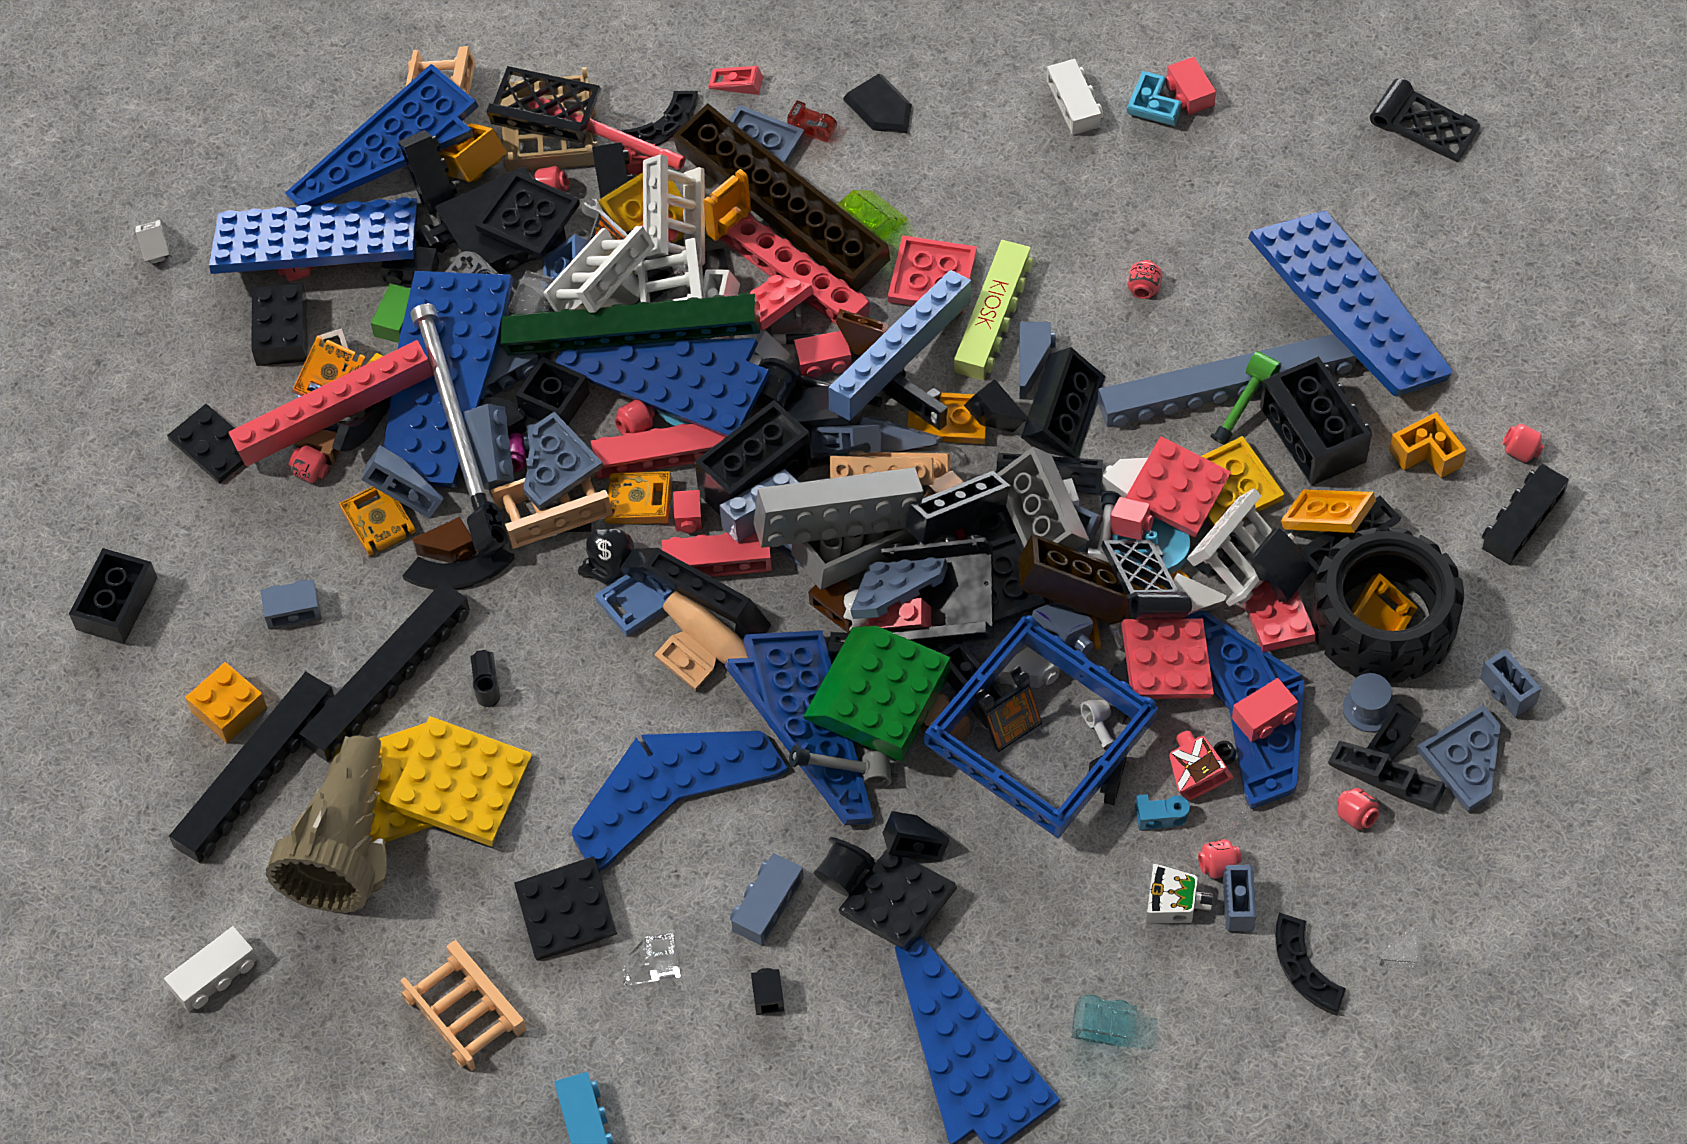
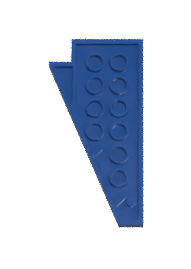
M823 631L745 635L743 642L747 658L727 659L725 667L789 753L794 745H799L801 749H807L810 753L858 761L851 739L803 718L832 665L830 657H828ZM812 764L807 766L799 765L844 825L871 823L873 814L861 773Z
M921 935L908 952L898 946L894 947L949 1144L959 1143L972 1132L976 1134L983 1144H1005L1060 1103L1059 1097Z

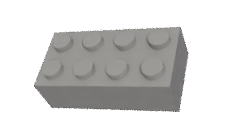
M1032 447L997 473L1010 485L1006 507L1024 547L1032 533L1075 550L1089 541L1051 454Z

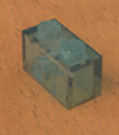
M1081 995L1074 1006L1071 1038L1128 1048L1135 1036L1137 1006L1130 1005L1124 1000L1109 1001L1103 1000L1097 995Z

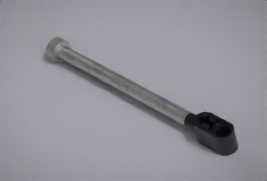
M421 304L411 310V318L414 326L419 328L422 333L474 512L467 518L474 548L482 557L490 558L509 542V536L501 510L495 503L488 501L436 329L435 324L439 320L436 307L433 304Z

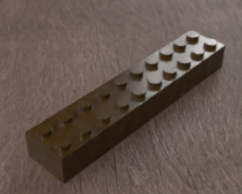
M707 103L673 135L677 152L685 156L697 168H704V173L719 185H722L732 175L736 177L735 173L739 169L743 170L748 176L751 210L799 249L808 254L819 265L826 267L833 276L844 280L855 292H858L891 260L887 243Z

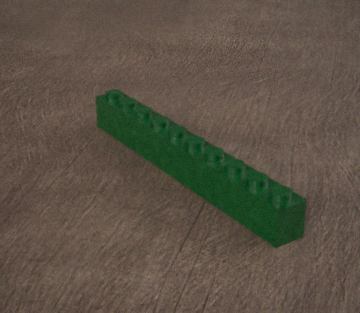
M740 293L733 296L715 295L711 298L691 297L687 300L678 301L668 299L656 303L639 302L634 305L614 304L611 307H600L594 313H589L587 309H563L556 312L539 311L534 314L515 313L511 316H502L501 345L506 354L512 356L565 351L567 349L580 350L622 346L625 344L636 345L760 334V304L755 294Z

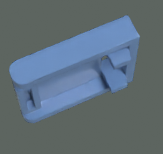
M624 575L595 594V599L627 637L665 612L662 607L672 594V591L667 585L650 576H647L644 582L641 583L628 575ZM616 601L627 613L623 615L622 619L611 607V604Z

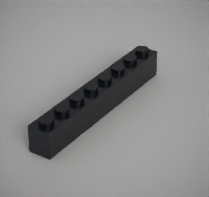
M442 581L299 733L303 745L326 762L332 756L335 757L340 752L345 736H358L363 728V724L369 718H374L379 713L381 705L385 700L393 698L398 692L399 685L405 679L409 680L413 677L417 669L416 667L423 660L427 661L433 655L434 648L440 642H445L450 637L452 629L456 624L463 623L467 619L470 611L467 597Z
M304 672L171 832L169 838L174 848L198 863L204 857L208 858L212 855L218 840L230 833L233 822L239 815L242 816L248 811L250 802L255 795H260L265 790L269 778L281 771L284 766V760L288 755L295 753L301 745L299 733L334 697L330 685L310 673Z

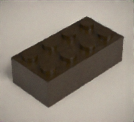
M1032 533L1018 557L1020 589L1031 595L1047 598L1055 604L1071 607L1079 613L1095 616L1103 622L1119 625L1129 609V600L1110 563Z

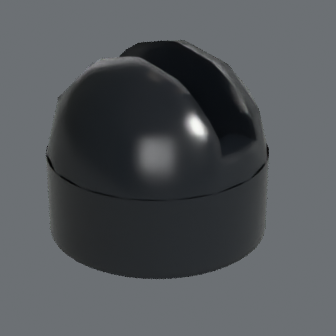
M1229 741L1216 743L1213 748L1219 756L1228 755L1221 758L1225 765L1234 762L1236 758L1234 746Z

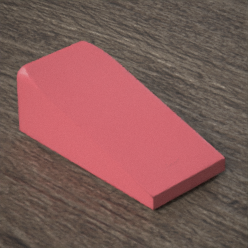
M758 66L713 69L708 88L759 95L763 75ZM724 75L722 82L716 83V79Z

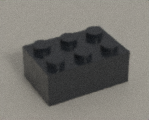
M303 283L252 287L251 350L256 366L306 361L307 297Z
M102 548L69 612L75 629L125 644L157 580L152 562Z

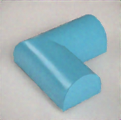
M1142 71L1127 106V113L1132 116L1176 126L1181 112L1182 101L1160 96L1166 82L1165 76Z

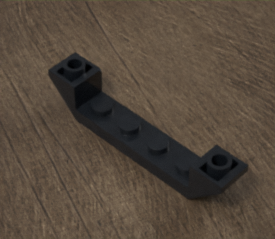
M659 548L633 549L619 569V571L641 583L644 582L647 576H650L734 622V632L742 639L747 634L767 633L771 628L770 622L750 598Z

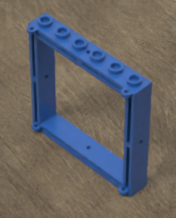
M1027 615V617L1023 616L925 731L924 745L1059 839L1156 719L1158 707L1153 699L1145 696L1142 697L1133 691L1128 683L1119 681L1111 676L1106 668L1097 666L1089 661L1084 653L1073 650L1066 645L1062 638L1057 635H1051L1032 616ZM1024 645L1132 718L1058 810L949 734L977 702L975 694L982 689L986 691ZM952 755H955L956 757H958L960 760H962L963 762H965L966 765H965L964 763H962L961 761H959L958 759H956V758H955L954 756H952ZM975 770H976L977 772H979L980 774H982L983 776H985V777H986L987 779H989V780H986L985 778H983L981 775H979L978 773H976ZM998 787L1002 788L1004 791H1006L1007 793H1009V794L1012 795V796L1010 797L1008 794H1006L1005 792H1003V791H1002L1001 789H999ZM1020 802H1022L1024 805H1026V806L1029 807L1031 810H1033L1034 813H1033L1032 811H1030L1028 808H1026L1025 806H1023L1022 804H1020Z

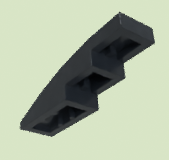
M1341 740L1328 761L1330 766L1397 798L1431 810H1435L1446 789L1444 782L1419 775L1417 768L1391 761L1389 754Z

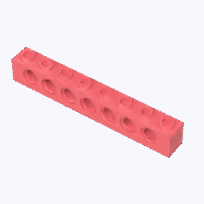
M748 213L746 218H742L728 230L726 235L719 238V240L770 277L780 275L785 278L812 284L814 293L804 301L836 324L839 309L865 317L869 315V301L862 293L855 292L844 280L837 279L830 274L826 267L819 266L812 261L808 254L798 251L787 239L780 238L769 226H764L758 222L751 213Z

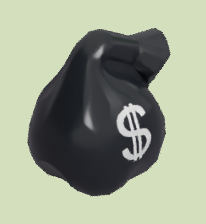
M619 529L593 530L586 541L588 558L584 559L583 564L579 566L578 574L581 576H591L605 585L614 583L622 573L619 571L621 565L634 549V543L630 535Z

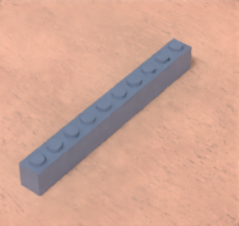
M1334 334L1260 351L1282 363L1280 372L1318 356L1324 364L1330 367L1332 374H1346L1355 369L1356 363L1354 354ZM1255 352L1099 388L1098 404L1106 427L1113 425L1121 427L1130 421H1147L1156 415H1172L1181 409H1197L1203 404L1211 402L1223 403L1228 398L1240 397L1252 378L1245 371ZM1260 383L1256 392L1262 391L1263 383Z

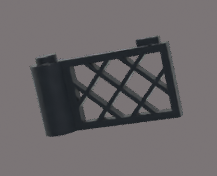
M1394 79L1370 115V121L1374 126L1386 131L1391 129L1458 162L1480 128L1477 119L1467 114L1462 116L1415 92L1411 83L1406 79ZM1416 101L1424 105L1426 111L1415 112L1413 108L1414 102ZM1441 114L1447 117L1448 122L1437 124L1434 115ZM1429 116L1432 125L1420 126L1418 118ZM1412 119L1415 128L1408 129L1400 124L1402 121ZM1464 125L1472 130L1468 134L1459 135L1456 127ZM1451 128L1454 136L1443 138L1440 129ZM1434 131L1437 139L1429 140L1425 138L1423 132ZM1457 142L1458 152L1454 153L1447 149L1445 144Z
M1103 540L1101 547L1129 600L1128 608L1132 619H1184L1192 610L1191 598L1188 597L1186 592H1179L1162 560L1163 553L1158 544H1154L1152 540ZM1138 549H1146L1147 552H1148V554H1149V556H1147V555H1145V554H1143V553H1141V552H1139V551H1137V550H1138ZM1113 550H1119L1125 553V556H1122L1114 552ZM1131 556L1143 563L1139 565L1138 563L1130 560L1129 557ZM1124 565L1125 567L1135 571V573L1132 574L1124 570L1122 566ZM1148 565L1156 569L1159 573L1157 574L1145 567ZM1141 574L1152 581L1149 583L1139 578L1138 575ZM1133 583L1145 590H1134L1131 584ZM1158 583L1166 587L1168 590H1163L1155 586V584Z

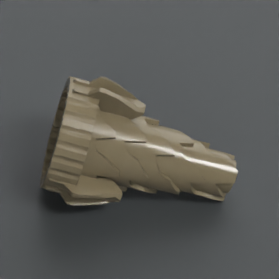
M345 736L339 755L337 754L329 767L324 784L321 789H317L315 797L308 804L305 812L293 824L291 836H285L275 843L266 868V877L275 890L298 904L334 913L354 912L357 909L363 908L368 903L371 893L382 888L383 882L386 879V841L379 838L370 843L372 837L369 836L375 816L373 810L379 792L375 790L382 768V756H380L381 740L375 736Z

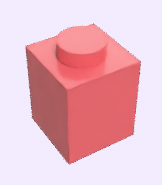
M700 490L674 491L676 531L693 533L696 530H702Z
M1119 497L1110 515L1111 534L1142 540L1146 531H1150L1153 525V516L1150 515V504Z

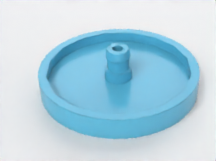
M1153 517L1152 528L1150 531H1146L1142 540H1152L1154 544L1159 545L1163 553L1162 560L1168 572L1172 574L1179 570L1187 561L1190 553V537L1187 533ZM1115 534L1113 535V540H1136ZM1138 549V550H1137V551H1139V552H1141V553H1143V554L1149 556V554H1148V552H1147L1146 549ZM1113 550L1114 552L1122 556H1125V553L1119 550ZM1131 556L1129 557L1130 560L1138 563L1139 565L1143 563ZM1124 565L1122 566V568L1129 570L1130 573H1135V571L1125 567ZM1148 565L1145 567L1157 574L1159 573L1156 569Z

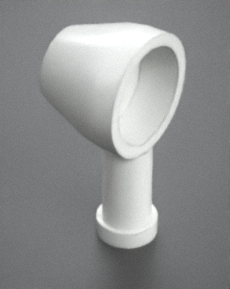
M1087 700L1082 702L1081 714L1090 728L1094 727L1102 743V748L1110 747L1114 739L1111 738L1103 723L1111 715L1108 702L1106 700ZM1090 713L1093 715V722L1086 721Z

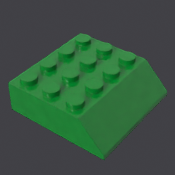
M878 626L853 627L803 718L903 762L951 672L950 657Z

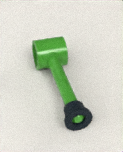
M1260 351L1254 353L1245 371L1252 378L1223 426H1219L1215 434L1212 433L1210 435L1212 439L1222 445L1229 443L1228 441L1233 435L1232 429L1260 383H1263L1264 379L1278 374L1281 369V362Z

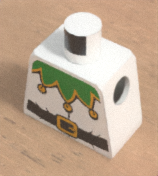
M1153 864L1146 923H1192L1194 909L1211 911L1213 894L1196 892L1197 876Z

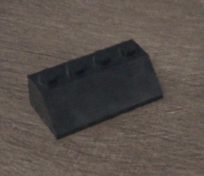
M1072 347L1049 354L1021 438L1032 447L1062 457L1078 458L1098 400V389L1102 388L1105 375Z

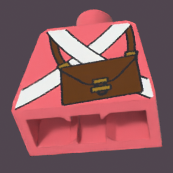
M1184 731L1177 735L1176 740L1180 747L1173 750L1169 756L1178 791L1188 801L1193 800L1234 778L1231 771L1204 736L1194 739L1191 731Z

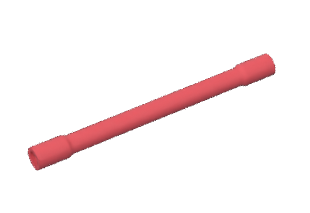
M541 96L538 97L541 105L550 102V100ZM535 99L528 104L529 108L533 110L539 107ZM558 105L546 110L549 116H555L562 112ZM575 112L569 115V118L573 121L581 122L583 115ZM590 119L586 130L615 143L622 142L623 146L649 157L660 154L668 156V166L681 170L685 164V156L668 149H662L593 119Z

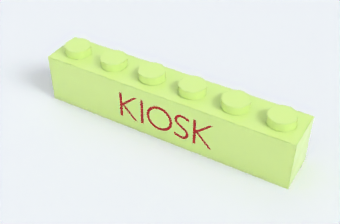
M1001 240L954 358V373L984 381L986 373L992 372L995 363L993 355L995 352H1000L1003 338H1001L1002 332L1007 333L1011 320L1009 314L1016 311L1018 304L1017 293L1023 292L1026 283L1024 275L1026 272L1030 273L1033 266L1034 258H1030L1031 247Z

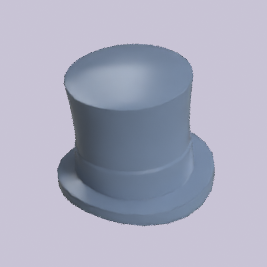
M1375 673L1362 674L1352 682L1350 692L1343 702V713L1346 720L1354 728L1364 732H1378L1395 706L1389 682L1381 675Z

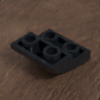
M1279 527L1271 531L1249 558L1259 580H1269L1279 602H1288L1313 571L1299 547Z

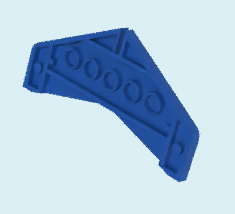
M1198 611L1189 614L1184 619H1203L1213 692L1230 712L1244 796L1250 809L1292 794L1296 790L1298 779L1304 680H1301L1302 675L1267 651L1262 652L1261 647L1210 613ZM1279 678L1298 701L1296 716L1290 723L1286 725L1280 724L1274 728L1273 732L1266 738H1258L1251 742L1232 719L1233 705Z
M761 731L641 735L642 740L652 755H647L636 737L573 827V841L584 859L592 856L595 857L600 872L615 861L619 853L676 802L686 797L752 781L774 779L788 772V768L769 738Z

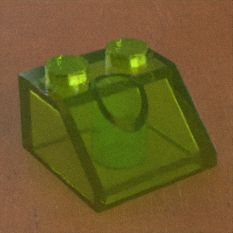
M853 190L837 203L839 207L882 240L908 220L905 215L872 190Z

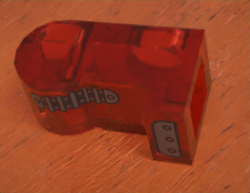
M798 100L787 116L788 124L804 129L805 136L823 142L829 141L838 125L835 118L831 115L820 114L817 111L806 108V103Z

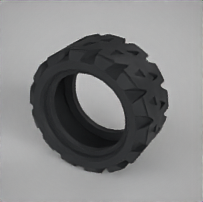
M1388 527V530L1381 532L1378 528L1356 532L1354 540L1346 537L1331 548L1330 556L1324 557L1317 572L1310 617L1313 619L1312 627L1316 634L1315 639L1318 645L1325 646L1324 654L1339 668L1348 666L1350 668L1349 674L1355 677L1362 674L1375 673L1384 677L1389 683L1403 682L1409 676L1412 679H1416L1430 672L1436 663L1440 664L1452 648L1463 610V580L1459 578L1458 568L1447 553L1442 554L1440 547L1423 535L1417 538L1409 530ZM1380 573L1387 580L1401 583L1415 591L1424 601L1429 616L1418 625L1400 631L1380 630L1359 620L1347 606L1344 596L1357 585L1369 581L1373 575Z

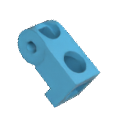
M1148 794L1137 795L1135 809L1139 830H1149L1183 825L1186 823L1189 815L1190 805L1188 800L1176 795L1168 800L1149 801Z

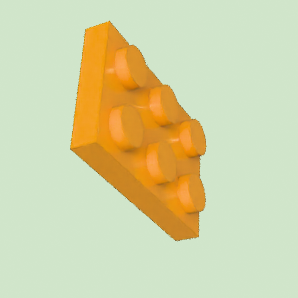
M941 393L940 401L948 407V413L946 416L947 425L940 431L909 410L907 427L943 437L942 442L985 444L986 426L980 425L964 406L975 394Z
M1303 489L1282 518L1281 524L1283 529L1354 533L1376 502L1374 492Z

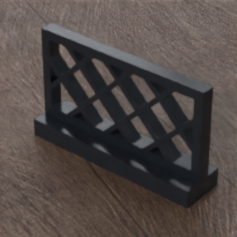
M507 66L493 104L489 103L486 112L493 125L584 144L587 136L585 131L601 88L595 84ZM512 75L522 77L524 80L512 88L509 84ZM537 81L545 82L547 86L536 92L530 86ZM560 86L568 87L570 91L559 97L553 91ZM528 87L531 95L518 100L515 93ZM583 91L592 92L590 98L582 102L577 97V94ZM551 92L554 100L541 105L538 97ZM510 95L516 101L509 106L500 105L502 99ZM574 97L577 105L565 110L561 102ZM535 99L539 107L532 111L524 110L522 106ZM556 105L562 111L555 116H549L546 113V110ZM582 110L584 115L581 122L573 121L569 118V115Z

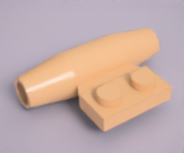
M677 591L672 593L665 601L662 608L680 627L682 632L671 635L654 654V657L694 691H697L713 673L716 659L725 664L727 659L747 658L742 639L705 607Z

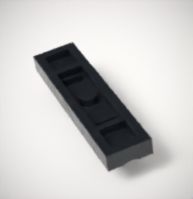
M902 370L881 390L939 431L947 425L948 407L940 401L941 392L933 388L926 393L904 378Z

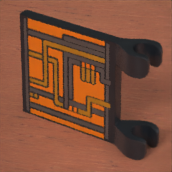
M1017 666L1010 672L1017 687L995 702L994 698L990 694L987 695L984 689L975 694V698L982 709L994 747L998 752L1042 724L1029 684L1030 676L1026 671L1022 672L1020 666Z

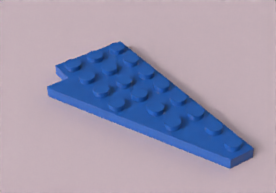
M430 64L288 189L285 194L297 207L300 205L316 206L407 166L398 141L423 130H426L431 136L435 135L440 145V149L437 150L438 152L471 138L474 133L463 120L479 106L471 96L434 65Z
M754 338L692 339L636 345L625 344L622 346L580 350L567 349L560 351L555 361L586 375L588 382L630 399L639 400L647 406L724 437H727L747 421L771 374L768 369L749 362L758 345V341Z

